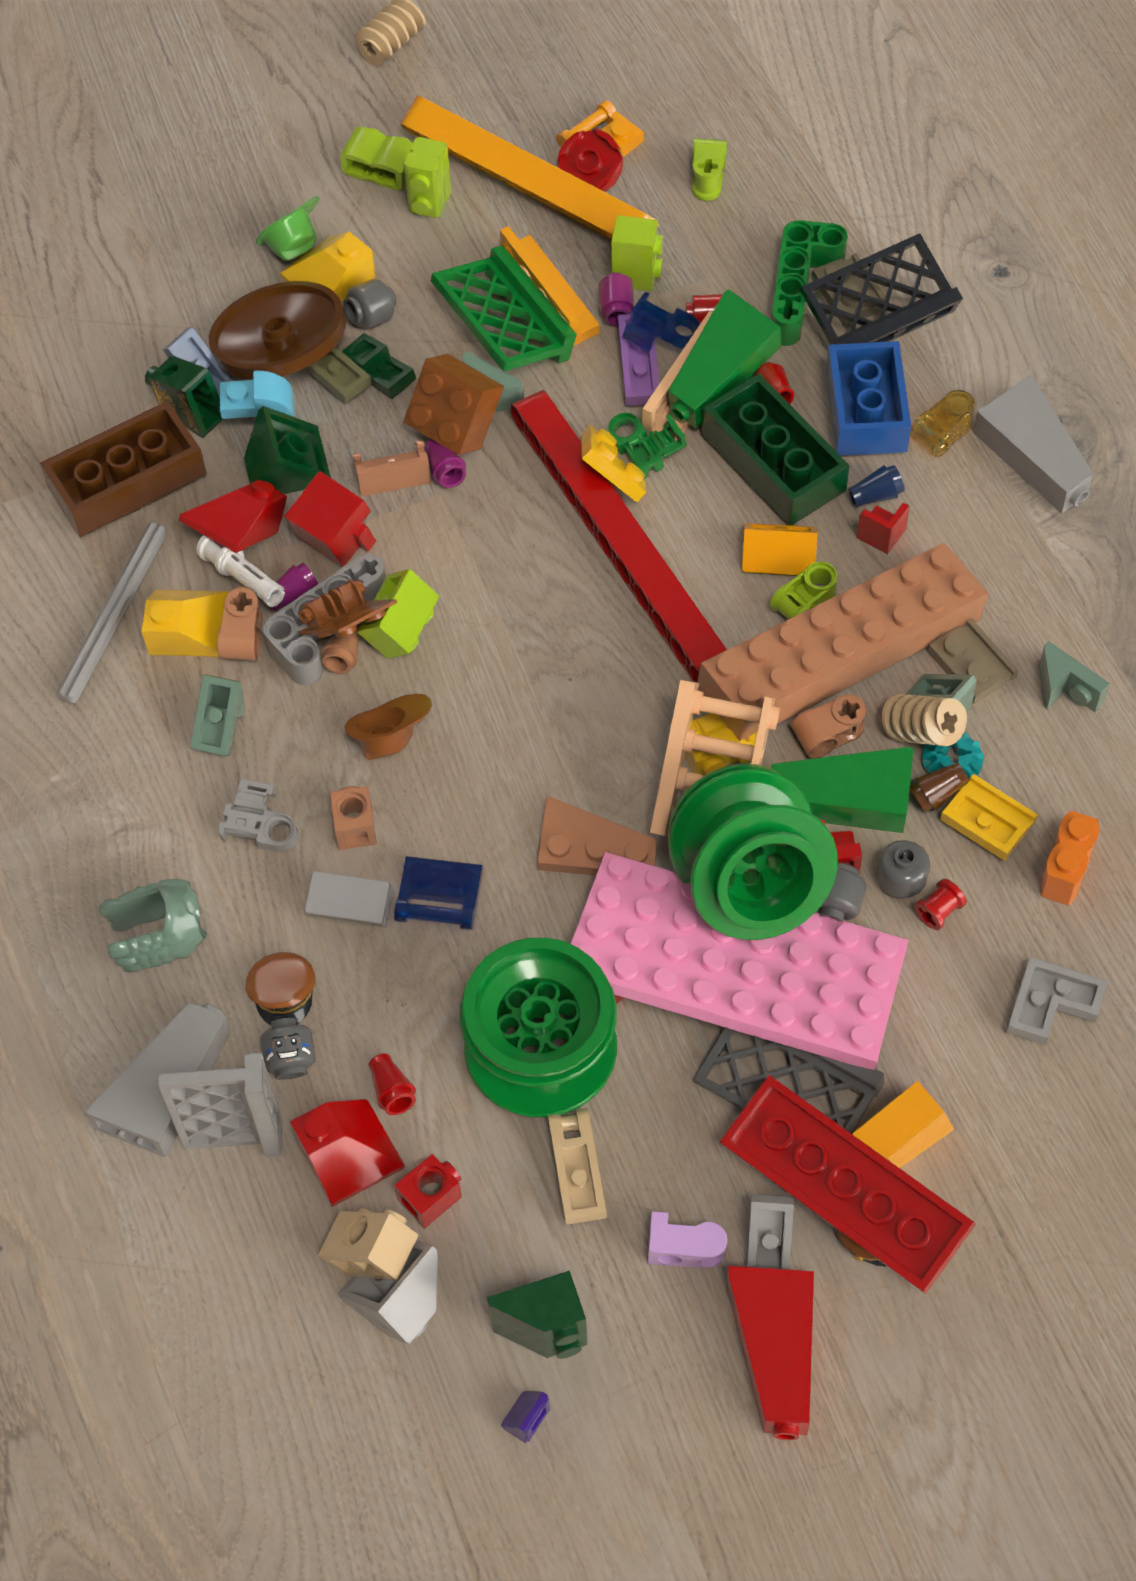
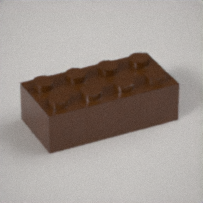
M168 401L40 462L48 489L79 537L207 475L201 448Z

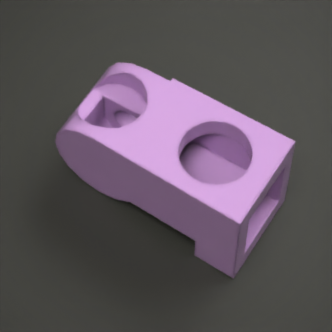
M652 1211L648 1264L714 1268L724 1260L728 1239L725 1230L720 1225L713 1222H703L697 1226L668 1224L669 1213Z

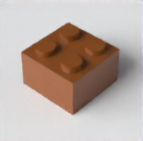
M448 353L427 358L422 367L403 423L458 455L479 450L482 448L504 385Z

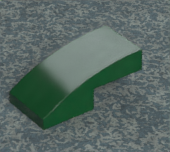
M365 333L342 350L347 357L371 376L372 386L391 399L417 379L412 367L390 356L387 345Z

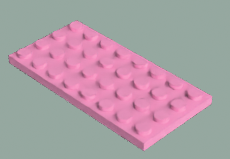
M605 852L571 944L591 956L601 967L613 988L614 995L840 1062L875 1070L909 940L843 921L841 923L832 917H820L818 913L812 915L806 922L792 931L777 937L763 940H740L728 937L714 930L702 919L695 908L691 896L690 883L684 884L676 872Z

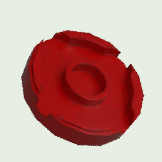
M600 129L582 130L574 133L564 142L557 159L559 162L558 168L604 192L615 185L622 173L624 161L619 145L610 134Z

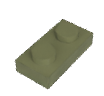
M336 346L319 361L304 368L345 404L372 385L371 376Z

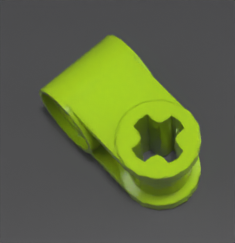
M694 138L692 194L699 200L711 201L721 194L723 170L725 171L727 140Z
M822 561L810 564L792 581L776 591L770 600V609L774 612L779 611L789 620L835 597L837 592L836 569L831 564ZM815 584H824L826 586L818 587Z

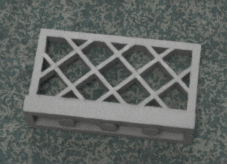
M262 1053L244 1054V1068L158 1074V1087L184 1149L262 1144L266 1157L282 1156V1117Z

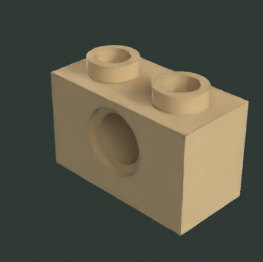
M360 1208L358 1212L339 1211L318 1256L346 1276L397 1280L418 1238V1234L405 1225L407 1220L402 1215L385 1209L383 1213H375Z

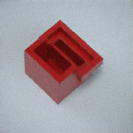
M321 471L317 473L284 515L301 541L341 567L348 563L359 547L368 552L376 542L368 526L363 524V521L371 513L364 499Z

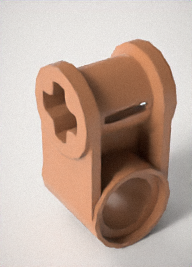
M235 588L226 596L222 625L219 628L217 641L218 657L220 659L258 660L263 617L258 607V598L250 588Z
M842 695L822 706L801 713L792 721L791 728L808 757L811 759L820 758L832 750L861 737L864 732L866 706L862 699L855 695Z

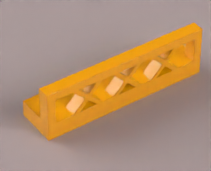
M509 226L501 229V246L503 245L577 334L574 346L600 334V324L532 236L528 235L518 239Z

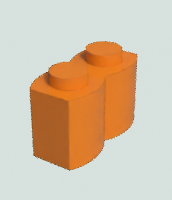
M1072 810L1064 816L1041 880L1040 892L1042 897L1065 905H1069L1075 900L1098 838V819Z

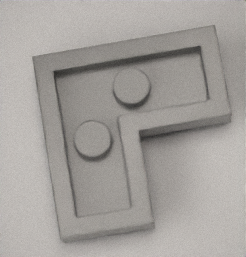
M1030 957L1006 1033L1046 1045L1056 1010L1096 1022L1108 981Z

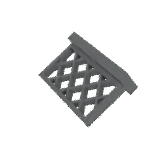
M726 1027L694 1078V1083L743 1110L749 1102L745 1099L742 1087L764 1082L769 1075L773 1078H779L794 1074L799 1092L797 1095L806 1101L810 1098L829 1094L834 1114L828 1117L833 1121H837V1124L843 1127L841 1120L850 1118L845 1129L851 1134L854 1133L874 1097H877L884 1085V1073L877 1069L873 1070L847 1064L766 1039L763 1040L770 1044L761 1046L759 1037L754 1036L756 1047L733 1053L730 1038L735 1030ZM727 1045L729 1054L720 1056ZM776 1049H781L788 1053L791 1067L768 1073L763 1053ZM759 1054L764 1074L740 1080L735 1060ZM794 1057L804 1062V1064L796 1065ZM731 1061L736 1081L718 1085L707 1079L714 1065ZM816 1069L823 1073L827 1087L804 1093L798 1073ZM829 1077L838 1081L840 1084L831 1085ZM738 1088L740 1097L729 1090ZM850 1088L863 1095L856 1109L839 1113L834 1092Z

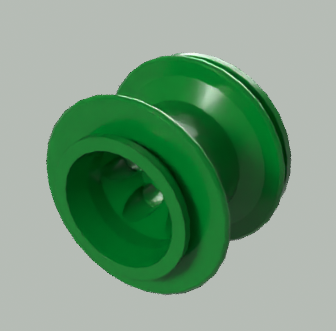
M737 764L710 772L697 780L683 794L670 817L667 834L669 856L673 869L684 884L690 883L691 896L695 908L702 919L714 930L728 937L740 940H763L792 931L819 910L828 898L835 883L838 870V852L834 838L827 827L816 816L812 815L809 802L801 789L790 779L771 768L757 764Z
M547 937L526 938L497 948L486 956L474 969L464 989L460 1003V1026L465 1040L464 1055L467 1069L474 1084L486 1098L498 1107L513 1114L527 1117H548L549 1115L566 1114L582 1107L594 1098L607 1083L614 1069L617 1056V1035L615 1031L617 1004L613 988L606 975L587 953L562 940ZM544 1018V1022L534 1023L533 1019ZM510 1026L518 1029L513 1034H505ZM557 1038H564L567 1041L561 1047L555 1046L552 1042ZM529 1045L539 1048L536 1053L523 1051Z

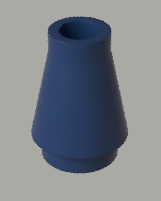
M883 465L856 485L849 487L848 491L852 502L857 508L866 504L896 499L899 493L905 491V487L896 466L886 467Z

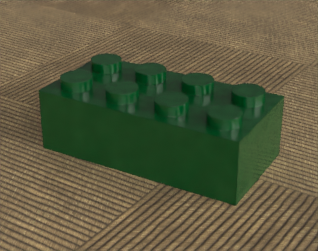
M760 373L703 407L702 434L788 525H794L847 491L850 465Z

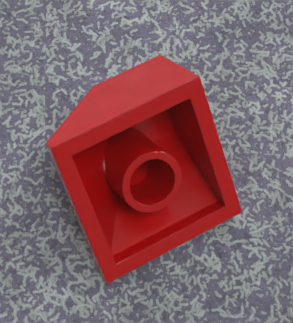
M257 480L181 513L178 521L229 550L238 553L278 533L287 495L276 490L272 484Z
M367 1099L326 1102L290 1121L295 1140L332 1207L405 1169L402 1159Z

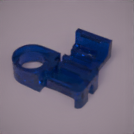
M649 292L643 293L633 308L630 318L631 323H627L622 338L649 352L654 346L656 337H660V339L675 347L684 349L699 327V320L678 307L672 314L647 301ZM684 326L689 328L693 334L684 336L679 334L675 328Z

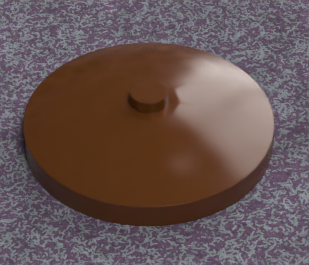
M308 281L276 283L254 290L230 304L213 323L209 333V346L219 367L232 376L254 380L253 371H267L282 377L300 371L327 355L337 345L344 333L346 315L338 295L324 285Z

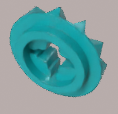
M968 732L963 733L955 744L949 746L925 744L922 761L927 773L953 764L950 756H947L950 747L956 749L957 755H962L959 756L958 763L969 780L973 774L977 776L982 769L984 754L980 749V743L971 739Z

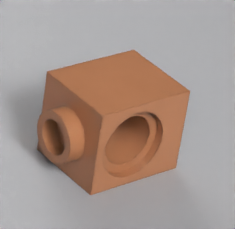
M347 786L338 791H331L334 828L339 850L377 845L368 786ZM352 812L361 813L353 818L346 817V815Z

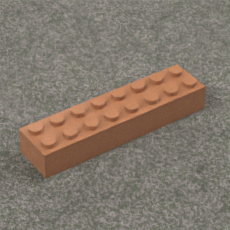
M943 542L702 662L698 677V691L704 692L706 697L763 708L765 697L775 698L774 706L780 707L778 723L927 648L936 639L958 626L961 628L967 624L969 619L972 618L974 622L979 621L989 593ZM719 715L726 723L727 728H730L739 741L746 740L748 736L758 731L759 723Z

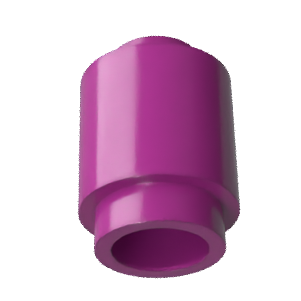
M611 273L601 279L599 282L601 315L605 318L607 324L618 326V315L634 314L635 312L633 282L631 278L621 273Z

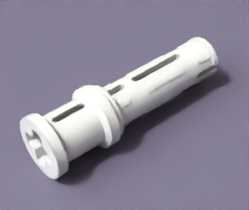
M205 535L200 538L196 547V553L199 558L212 562L215 565L216 571L221 575L232 576L244 587L250 588L269 607H274L281 603L285 596L283 591L285 589L245 559L243 550L235 553L219 543H214L212 539Z

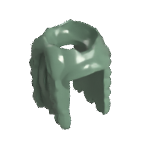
M166 879L158 883H151L145 887L137 886L132 892H126L119 896L118 899L105 900L99 905L101 915H107L106 919H108V922H112V929L119 932L165 917L163 929L107 945L109 956L115 959L116 964L122 967L124 972H137L142 969L168 964L175 959L187 958L206 938L207 932L201 928L199 921L201 910L198 905L196 892L191 888L190 881Z

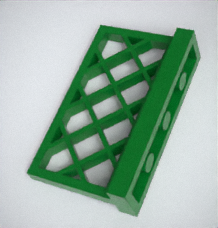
M503 245L491 248L489 258L432 273L430 280L503 372L551 357L557 363L570 360L577 334ZM486 271L485 275L490 281L475 277L473 274ZM452 280L465 284L462 290L449 286L447 282ZM469 286L488 291L487 297L469 292ZM492 293L503 296L508 303L492 299ZM466 301L482 306V312L467 308L463 302ZM487 308L507 314L506 318L502 319L486 314ZM510 316L521 318L527 326L509 321ZM482 324L502 329L500 335L485 331ZM505 331L525 336L524 342L505 337ZM529 338L540 341L544 347L541 348L528 344ZM500 347L518 351L520 354L507 358Z

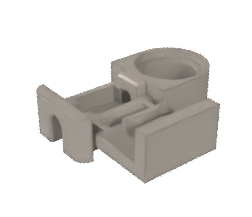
M241 779L233 804L234 807H237V810H234L231 803L227 804L223 811L225 820L220 822L218 832L224 842H226L228 835L256 840L259 849L274 852H287L291 850L298 842L299 832L294 820L290 816L268 811V807L265 806L267 797H276L277 791L275 786ZM284 824L289 826L291 833L286 840L277 842L270 838V831L276 825Z

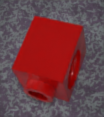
M433 1154L394 1185L397 1200L424 1229L462 1198L459 1183L462 1180L460 1174L448 1161L441 1163ZM429 1183H437L442 1186L439 1192L432 1195L421 1192L422 1188Z

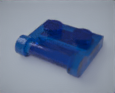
M406 856L399 895L395 904L394 920L407 923L408 919L456 924L460 925V929L473 930L483 877V865ZM412 899L464 906L462 909L412 904L411 902Z

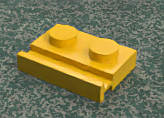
M973 774L970 777V781L960 789L943 810L940 820L1006 861L1025 837L1030 827L1036 823L1038 814Z

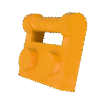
M604 100L596 106L595 112L570 130L564 129L556 135V141L561 148L564 142L574 133L582 130H592L604 121L608 125L601 130L613 137L621 148L624 157L644 142V132L618 113L610 101Z

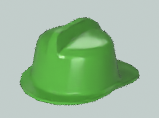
M316 196L310 199L291 214L269 225L256 238V244L258 246L267 245L277 256L285 261H290L306 254L311 250L316 240V232L309 214L319 203L320 198Z

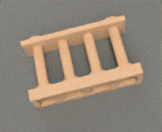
M680 680L650 833L663 836L668 835L669 821L676 806L678 790L684 791L685 787L690 788L697 780L705 776L688 772L689 768L683 767L685 752L692 753L694 749L752 761L751 764L762 765L769 729L776 730L780 707L774 706L775 698L765 697L763 708L706 697L704 692L698 691L699 683ZM700 711L759 723L755 746L696 734V730L690 729L693 714L699 715Z

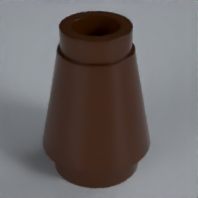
M957 761L952 765L917 777V782L911 785L910 789L923 810L928 812L933 808L938 810L970 780Z

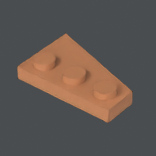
M550 796L546 797L537 862L538 870L597 875L605 852L655 866L657 839Z

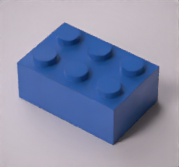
M899 341L829 345L826 376L836 452L840 456L907 452L911 420Z

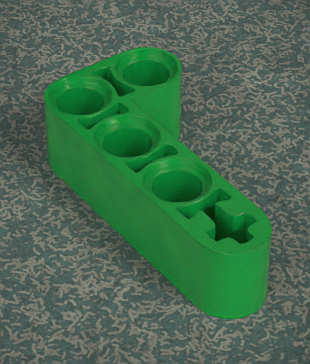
M794 220L785 225L783 229L772 308V321L781 327V345L783 346L796 344L801 338L806 301L800 289L808 284L810 268H818L841 258L844 261L846 259L848 233L841 225Z

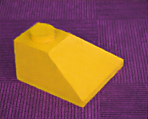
M350 231L332 235L280 272V276L286 282L308 281L324 285L333 290L342 303L346 298L348 289L376 277L373 251Z
M156 589L146 599L141 630L148 654L218 657V633L222 625L225 599L229 591Z

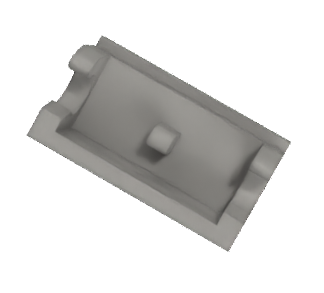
M313 871L305 914L316 917L325 916L365 922L386 927L394 890L390 882Z

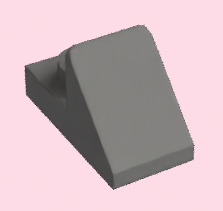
M751 1194L747 1267L790 1270L794 1197Z

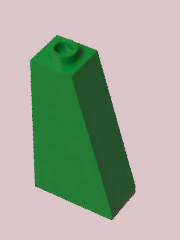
M729 289L726 290L668 390L672 415L682 423L687 422L697 429L702 424L703 407L746 382L782 347L781 327Z
M903 747L771 764V769L790 779L801 789L809 802L812 815L816 816L819 820H824L826 824L897 833L904 832L914 748Z

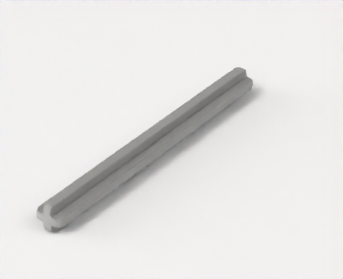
M151 522L144 530L57 690L61 701L69 704H74L78 701L167 535L165 527L161 524Z

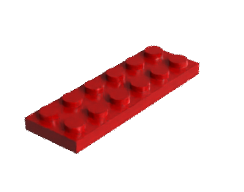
M770 1075L720 1140L723 1146L925 1295L976 1225L973 1220Z

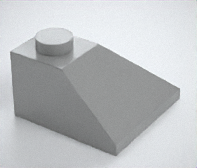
M416 1240L397 1280L352 1277L338 1296L386 1335L410 1344L413 1339L424 1332L427 1322L436 1312L438 1251L434 1246Z

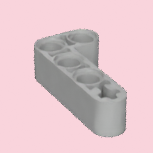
M363 554L265 621L263 632L268 653L295 683L303 686L312 685L321 678L323 673L319 648L316 644L323 638H316L315 634H299L300 630L308 627L307 624H303L298 616V611L302 610V605L320 597L324 593L328 594L330 590L349 580L361 581L365 587V593L363 594L365 601L374 600L386 579L383 560L374 554ZM304 660H309L306 663H299Z

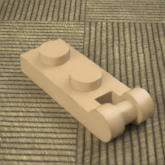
M588 1108L576 1110L575 1115L560 1117V1114L549 1115L548 1124L565 1224L607 1218ZM579 1131L580 1137L564 1139L563 1133Z

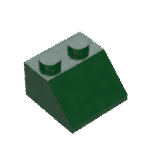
M570 1270L487 1297L493 1332L541 1356L549 1358L557 1355L559 1359L568 1358L579 1353L582 1350L581 1347L587 1345L586 1317Z

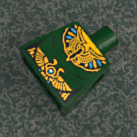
M172 356L160 367L152 366L147 370L145 383L153 388L158 403L161 404L168 401L185 427L199 437L204 438L223 420L220 412V397L209 369Z

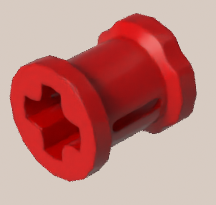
M945 878L937 882V889L926 900H918L914 904V910L918 918L927 927L936 931L944 926V919L955 909H962L967 903L961 889Z

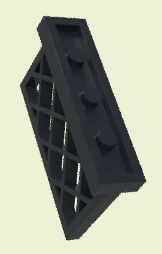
M920 233L810 282L800 289L830 345L890 342L953 313L963 300L958 288L952 289ZM915 246L922 257L920 266L901 260L904 250ZM880 261L893 265L894 269L891 279L873 274L874 265ZM899 268L917 274L913 287L895 281ZM854 275L865 279L861 293L842 287L845 277ZM924 276L935 280L940 290L933 294L919 290L921 277ZM869 281L888 287L884 301L866 295ZM821 288L835 292L832 306L818 302L813 292ZM893 289L911 295L907 306L900 307L889 303ZM840 295L858 300L855 314L836 308ZM863 303L881 308L879 318L871 321L860 317ZM833 316L852 322L850 331L838 337L831 325Z

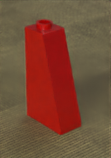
M728 1266L727 1290L763 1432L773 1433V1437L779 1440H797L799 1435L807 1436L810 1424L814 1271Z

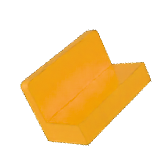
M745 523L742 571L749 573L799 575L810 564L816 562L817 527Z

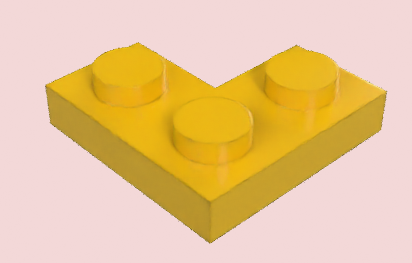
M590 424L581 434L582 459L635 502H638L646 494L644 473L633 463L629 462L626 465L618 458L617 441L608 431L602 428L598 431Z

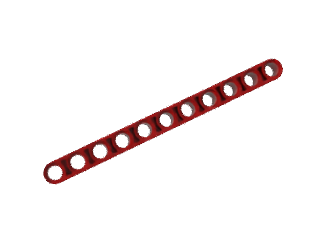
M541 390L511 404L510 412L521 434L693 682L698 683L701 663L728 649L608 479L582 459L581 441L548 394Z

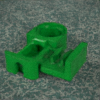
M627 412L619 413L610 420L608 425L609 433L616 439V446L620 455L627 453L633 464L644 473L645 478L649 477L648 472L653 469L655 472H658L664 468L663 457L666 458L687 446L686 437L671 414L665 416L667 423L663 425V430L659 432L655 430V434L651 431L649 436H647L645 428L634 414ZM622 425H632L635 428L634 432L627 437H620L616 434L617 429ZM668 430L672 431L677 441L673 439Z

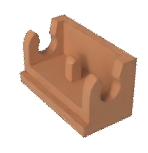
M423 440L416 441L417 451L362 462L360 452L354 453V467L361 497L431 483L427 453L424 450Z

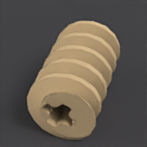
M391 0L390 4L383 7L381 12L374 15L373 19L369 20L364 27L357 31L355 39L361 55L374 66L383 65L384 59H390L393 52L400 50L401 44H406L409 41V37L415 36L418 30L425 27L426 21L423 13L410 0Z
M897 693L890 696L885 702L882 710V723L888 736L895 741L949 746L955 744L963 735L966 728L967 715L964 706L957 699Z

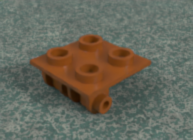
M349 580L330 590L328 594L324 593L320 597L302 605V610L298 611L300 621L303 624H307L308 627L300 630L299 634H315L316 638H323L331 634H335L337 638L344 637L357 631L356 625L364 620L365 622H371L386 615L385 609L398 602L396 599L365 601L363 596L365 587L363 583L359 580Z

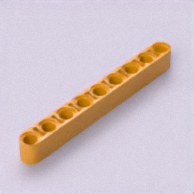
M416 96L400 124L405 130L416 137L445 142L448 147V154L610 239L613 237L617 215L654 219L635 207L421 96Z

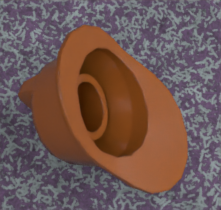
M417 693L395 698L381 706L350 718L344 726L345 733L350 738L359 741L363 753L368 760L398 753L406 747L412 737L413 725L420 722L430 712L432 707L431 699L424 694Z

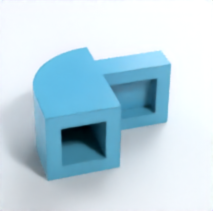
M253 371L254 380L220 382V412L222 419L256 417L258 410L262 406L296 417L292 386L286 379L275 373Z

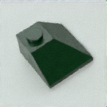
M262 406L258 410L244 456L250 483L257 480L265 481L272 484L281 493L288 494L305 490L319 471L331 478L317 425L266 406Z

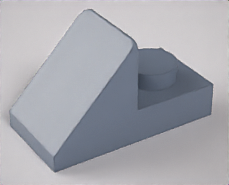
M193 327L186 328L163 349L168 358L176 356L209 369L219 396L220 382L233 381L230 375L219 367L213 353Z

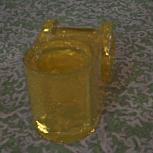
M953 390L947 393L933 407L916 418L911 426L910 437L915 440L920 439L931 448V454L935 457L942 456L956 441L970 431L975 406L974 398L970 393L963 390Z

